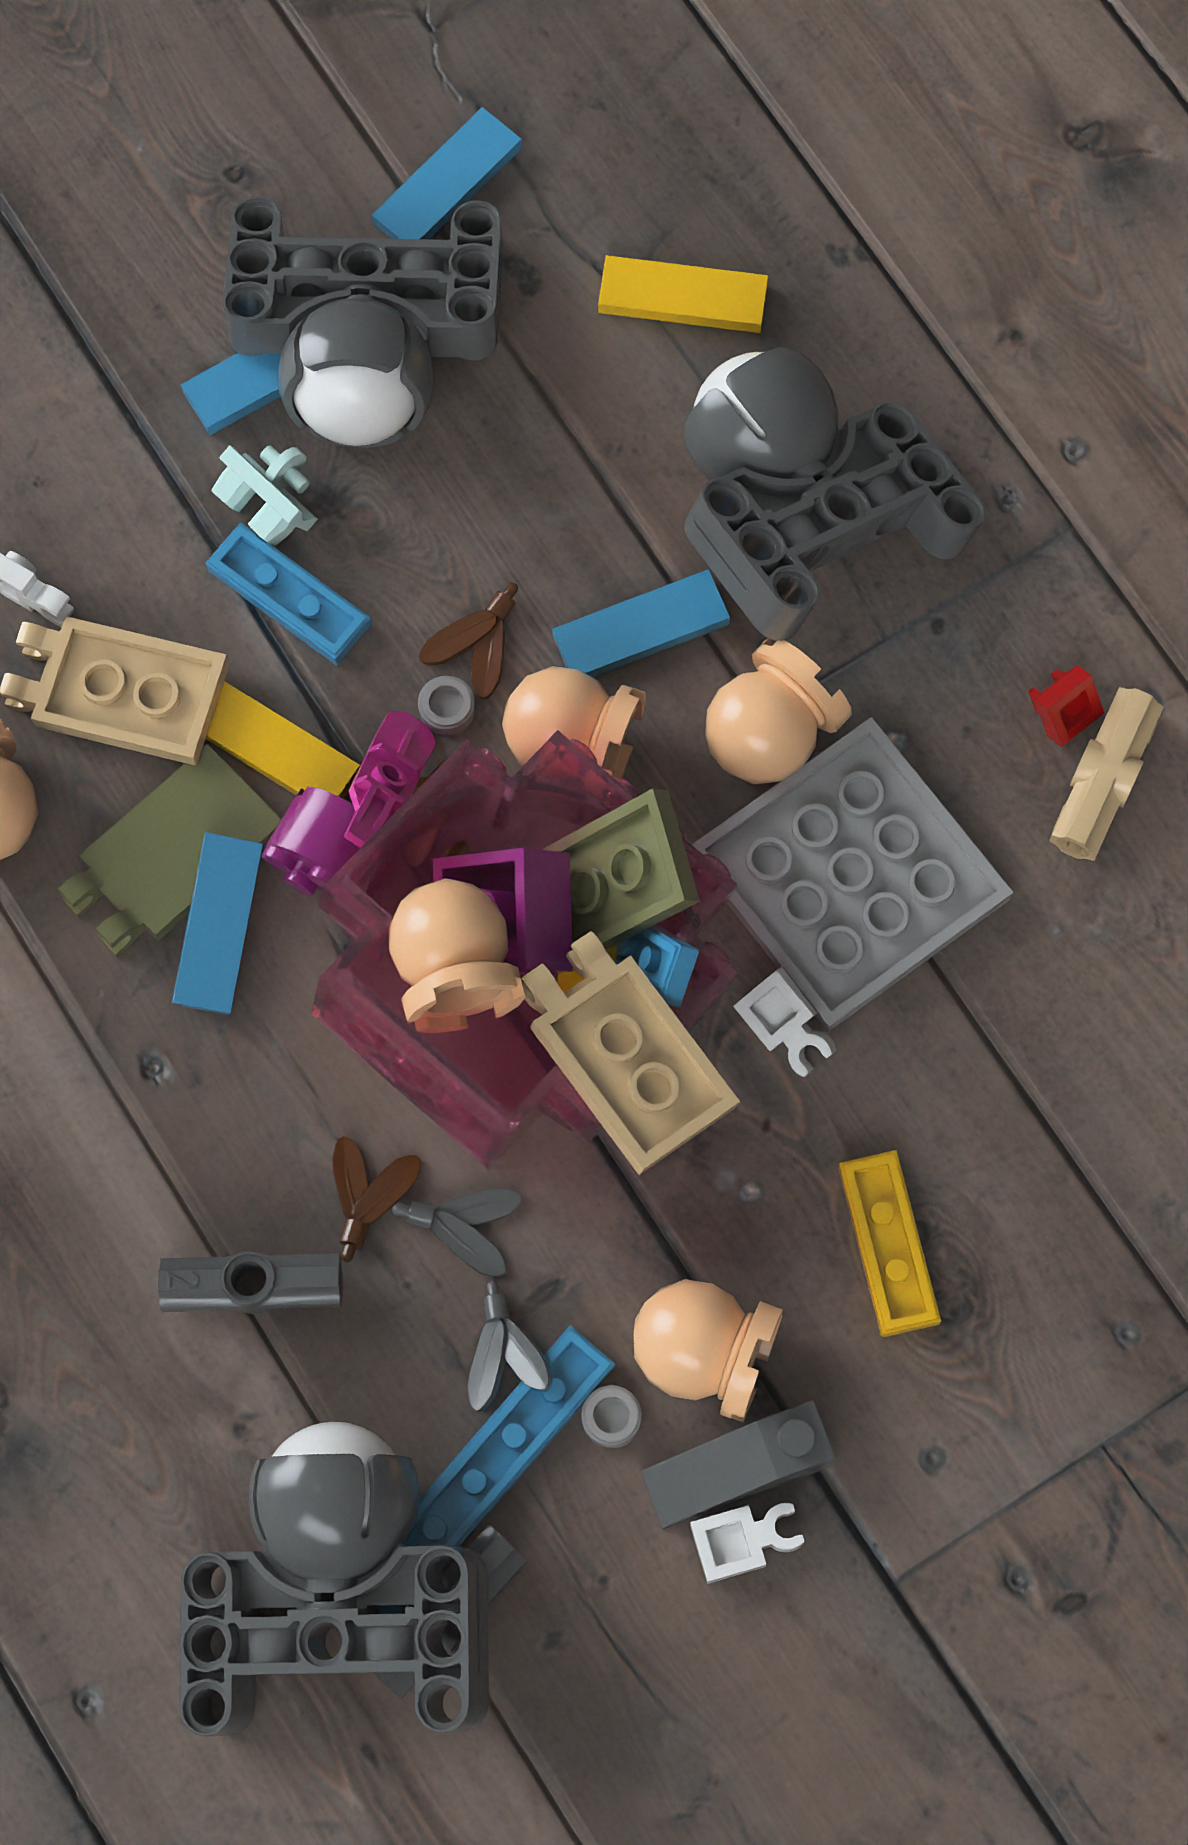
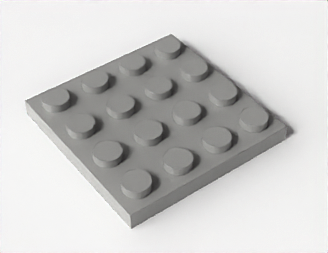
M872 717L688 847V854L776 967L778 969L782 967L816 1010L817 1014L815 1017L827 1032L838 1026L1011 900L1014 893Z

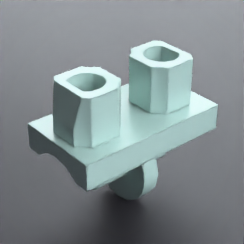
M230 445L219 457L227 465V468L222 472L211 491L237 512L242 510L255 493L266 501L248 525L267 543L276 546L295 527L308 531L318 520L285 489V487L290 485L298 494H301L310 485V481L300 473L306 463V456L297 447L289 448L280 454L271 445L267 446L260 454V458L269 466L267 471L249 454L244 453L241 455Z

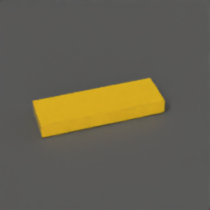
M606 255L598 301V313L761 333L768 275Z
M224 681L207 732V741L296 796L301 788L305 791L307 786L325 790L341 798L346 795L360 768V764Z
M897 1150L839 1163L838 1169L881 1338L939 1325L941 1319Z

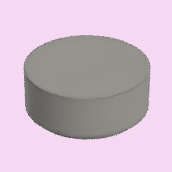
M440 676L430 680L422 688L418 697L420 718L433 733L438 735L450 736L464 731L471 724L475 715V700L471 688L463 680L453 676Z
M608 1385L596 1389L587 1397L582 1407L581 1418L586 1435L595 1444L605 1448H619L631 1442L638 1434L641 1427L642 1413L638 1400L630 1391L620 1386Z

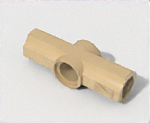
M1119 687L1096 739H1090L1070 784L1073 787L1071 794L1053 827V833L1049 841L1055 844L1061 852L1077 859L1095 860L1118 808L1123 809L1144 763L1140 759L1160 721V715L1164 706L1158 703L1152 695L1136 688L1125 689Z

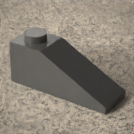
M812 1400L757 1420L644 1469L641 1473L661 1528L665 1529L830 1468L836 1457L815 1402Z

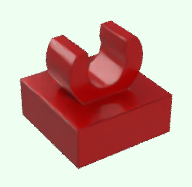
M1078 665L1067 673L1060 670L1053 671L1051 673L1053 684L1042 693L1034 687L1028 691L1033 707L1041 717L1047 737L1061 747L1104 714L1092 675Z

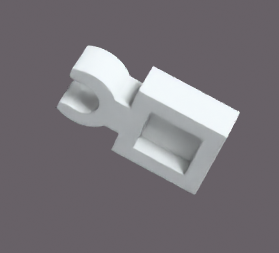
M9 551L6 556L0 553V594L31 612L36 610L47 620L62 627L65 616L70 617L75 610L73 606L68 604L69 596L59 589L39 581L35 575L37 569L21 555L13 551Z
M782 967L773 972L733 1006L769 1051H772L784 1042L789 1049L788 1060L792 1069L803 1077L814 1070L804 1055L806 1045L816 1046L825 1058H828L837 1051L835 1043L826 1033L812 1030L806 1023L817 1012Z
M791 1503L775 1505L767 1512L763 1520L757 1522L753 1521L749 1505L690 1522L707 1584L766 1567L767 1564L762 1549L772 1547L779 1552H791L800 1548L804 1544L803 1535L782 1538L775 1530V1523L779 1518L795 1513L794 1505Z

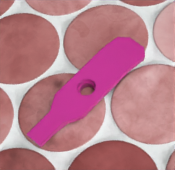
M407 711L389 712L386 715L349 789L355 813L345 832L344 838L367 853L372 849L381 828L397 824L402 818L422 770L436 745L431 729Z

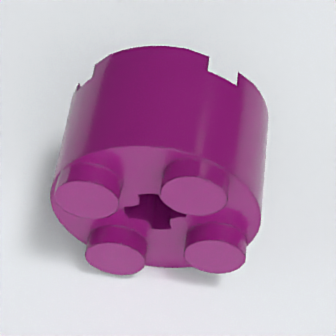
M307 786L305 791L301 788L266 844L261 856L269 864L286 872L283 881L295 890L312 897L317 889L329 895L328 900L340 910L352 916H358L363 907L367 905L401 843L396 835L385 826L381 828L372 849L367 853L344 838L345 832L355 813L352 803L316 787Z

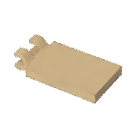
M67 616L64 618L60 631L48 629L34 623L22 622L16 640L17 645L24 647L22 655L30 659L47 662L40 682L19 675L5 673L0 686V696L6 698L4 704L6 707L22 712L33 711L31 720L34 726L197 766L230 664L227 654Z
M590 931L572 943L571 947L573 950L566 955L573 968L585 978L564 993L555 978L543 963L522 977L526 1002L542 1014L533 1021L530 1029L638 1175H641L735 1109L740 1100L630 955L616 965L597 936Z

